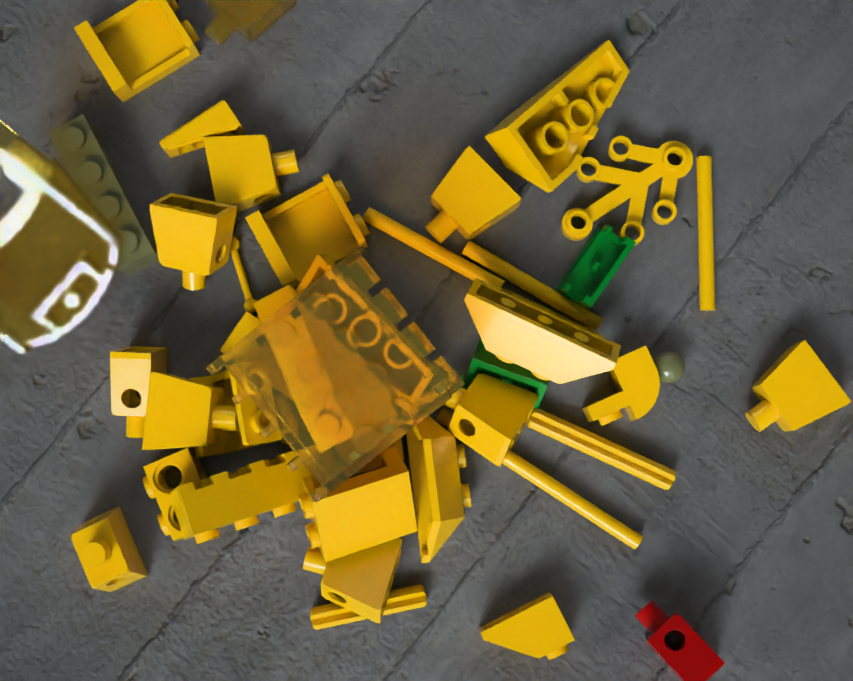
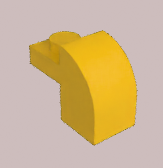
M647 346L618 357L614 369L608 371L616 388V394L582 408L588 423L599 420L601 426L623 417L620 411L622 408H625L630 421L637 420L647 414L655 404L660 389L658 370Z

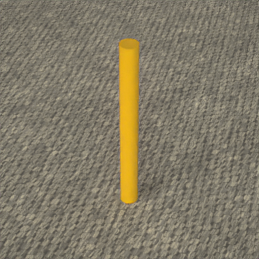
M699 156L696 157L700 311H714L716 309L712 157Z
M371 207L367 209L363 216V220L366 223L472 281L478 278L487 282L488 285H496L501 288L505 280Z
M469 240L463 249V255L590 329L597 331L602 323V317L590 310L587 311L571 299Z

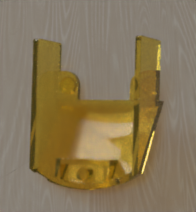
M0 120V156L2 157L1 166L3 172L11 181L25 191L24 195L0 222V340L17 353L24 354L32 348L47 342L50 344L79 324L92 310L104 293L113 275L121 249L122 235L56 158L51 161Z

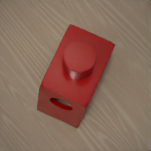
M651 600L635 615L650 633L645 639L647 644L681 681H707L725 664L677 612L668 617ZM672 630L681 639L680 645L674 650L665 642L666 634Z

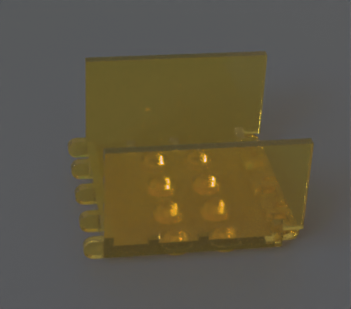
M362 245L339 261L206 367L212 375L225 366L243 388L231 398L233 402L237 405L249 396L270 421L269 424L259 431L263 439L277 430L297 454L286 465L291 473L303 464L310 470L322 485L310 495L316 503L452 398V394L465 385L463 372L459 367L453 370L441 355L428 365L423 359L434 351L435 347L414 321L401 331L396 324L405 318L408 313L387 286L375 296H372L368 291L381 279L362 256L367 252Z

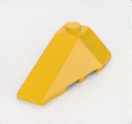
M607 40L509 114L484 137L506 168L545 192H552L580 165L583 159L581 154L589 140L594 139L599 129L597 125L605 110L611 107L630 70L610 40Z

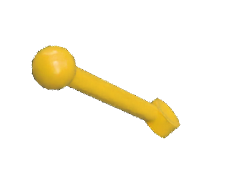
M232 236L230 253L246 300L244 302V309L249 313H254L256 309L253 303L257 302V300L252 297L238 253L240 242Z

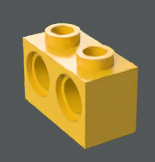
M195 448L183 449L143 466L147 475L142 478L145 490L151 499L156 498L161 513L157 514L159 525L166 536L171 535L173 541L183 539V535L169 494L174 489L167 485L165 473L171 466H176L182 474L180 485L193 482V485H196L199 481L206 479L207 476L199 458L196 459Z

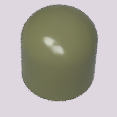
M672 351L660 352L652 358L658 370L661 383H673L683 376L685 363L679 354Z

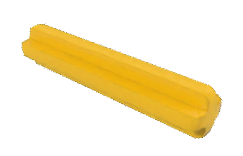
M419 584L391 590L383 616L425 607L427 605V595L424 586ZM335 603L316 606L310 610L311 624L316 630L367 619Z

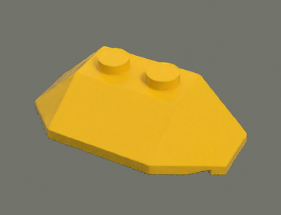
M475 278L464 299L485 349L495 354L499 360L505 363H515L530 370L539 379L563 384L613 370L617 364L621 345L611 340L608 341L603 335L589 327L512 291L496 285H488L487 282Z
M402 402L421 563H428L464 519V508L471 507L469 484H461L459 468L466 467L464 444L456 445L455 436L416 405L412 408Z

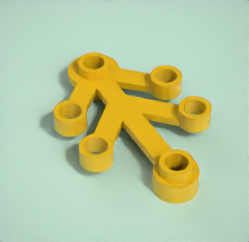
M625 136L613 138L608 146V155L612 160L622 162L626 159H632L652 164L640 173L600 165L593 157L583 158L576 169V175L579 180L585 183L595 180L620 186L585 209L572 208L568 210L561 221L563 235L572 241L583 240L591 232L593 222L630 199L626 222L620 229L619 237H625L626 228L633 227L638 231V238L634 240L636 242L635 245H637L645 234L641 223L648 187L660 178L662 180L659 201L652 208L651 216L654 222L659 225L669 224L677 214L674 197L678 179L687 175L693 165L691 150L679 141H668L656 149L632 144L630 139ZM617 143H622L626 146L627 153L619 155L614 151L613 146ZM668 155H678L680 164H670L667 159ZM584 164H590L594 167L595 174L587 176L582 173L581 167ZM658 207H667L670 210V217L667 219L661 218L657 212ZM573 217H581L585 222V226L582 229H575L571 225Z

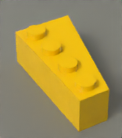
M316 444L281 454L276 456V459L270 461L265 459L237 469L233 473L225 471L199 481L196 485H193V482L179 485L169 494L184 540L195 537L196 543L200 544L220 537L219 528L234 524L236 531L260 523L257 515L273 511L274 518L298 510L296 502H299L298 495L305 493L302 482L303 477L310 475L316 488L340 482L342 478L332 448L320 453Z

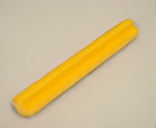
M535 408L528 420L529 428L659 488L669 490L673 485L676 477V472L673 469L540 408Z

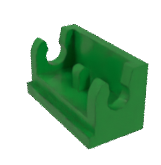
M604 225L603 228L598 227L555 289L587 311L596 302L636 244L628 236L620 238L612 232L613 227L610 225Z

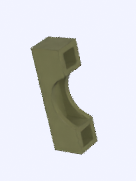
M82 114L49 131L48 133L118 270L131 277L158 263L156 243L147 225L127 196L112 163L113 159L96 126Z

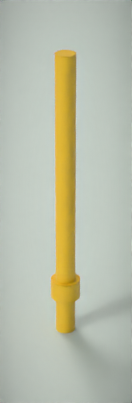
M443 407L435 420L448 428L453 412ZM510 450L502 464L635 550L639 546L643 536Z

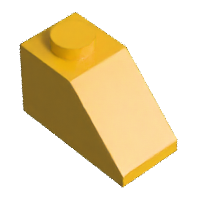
M550 592L479 627L483 640L538 659L545 655L548 660L554 659L566 653L570 649L568 644L575 641Z

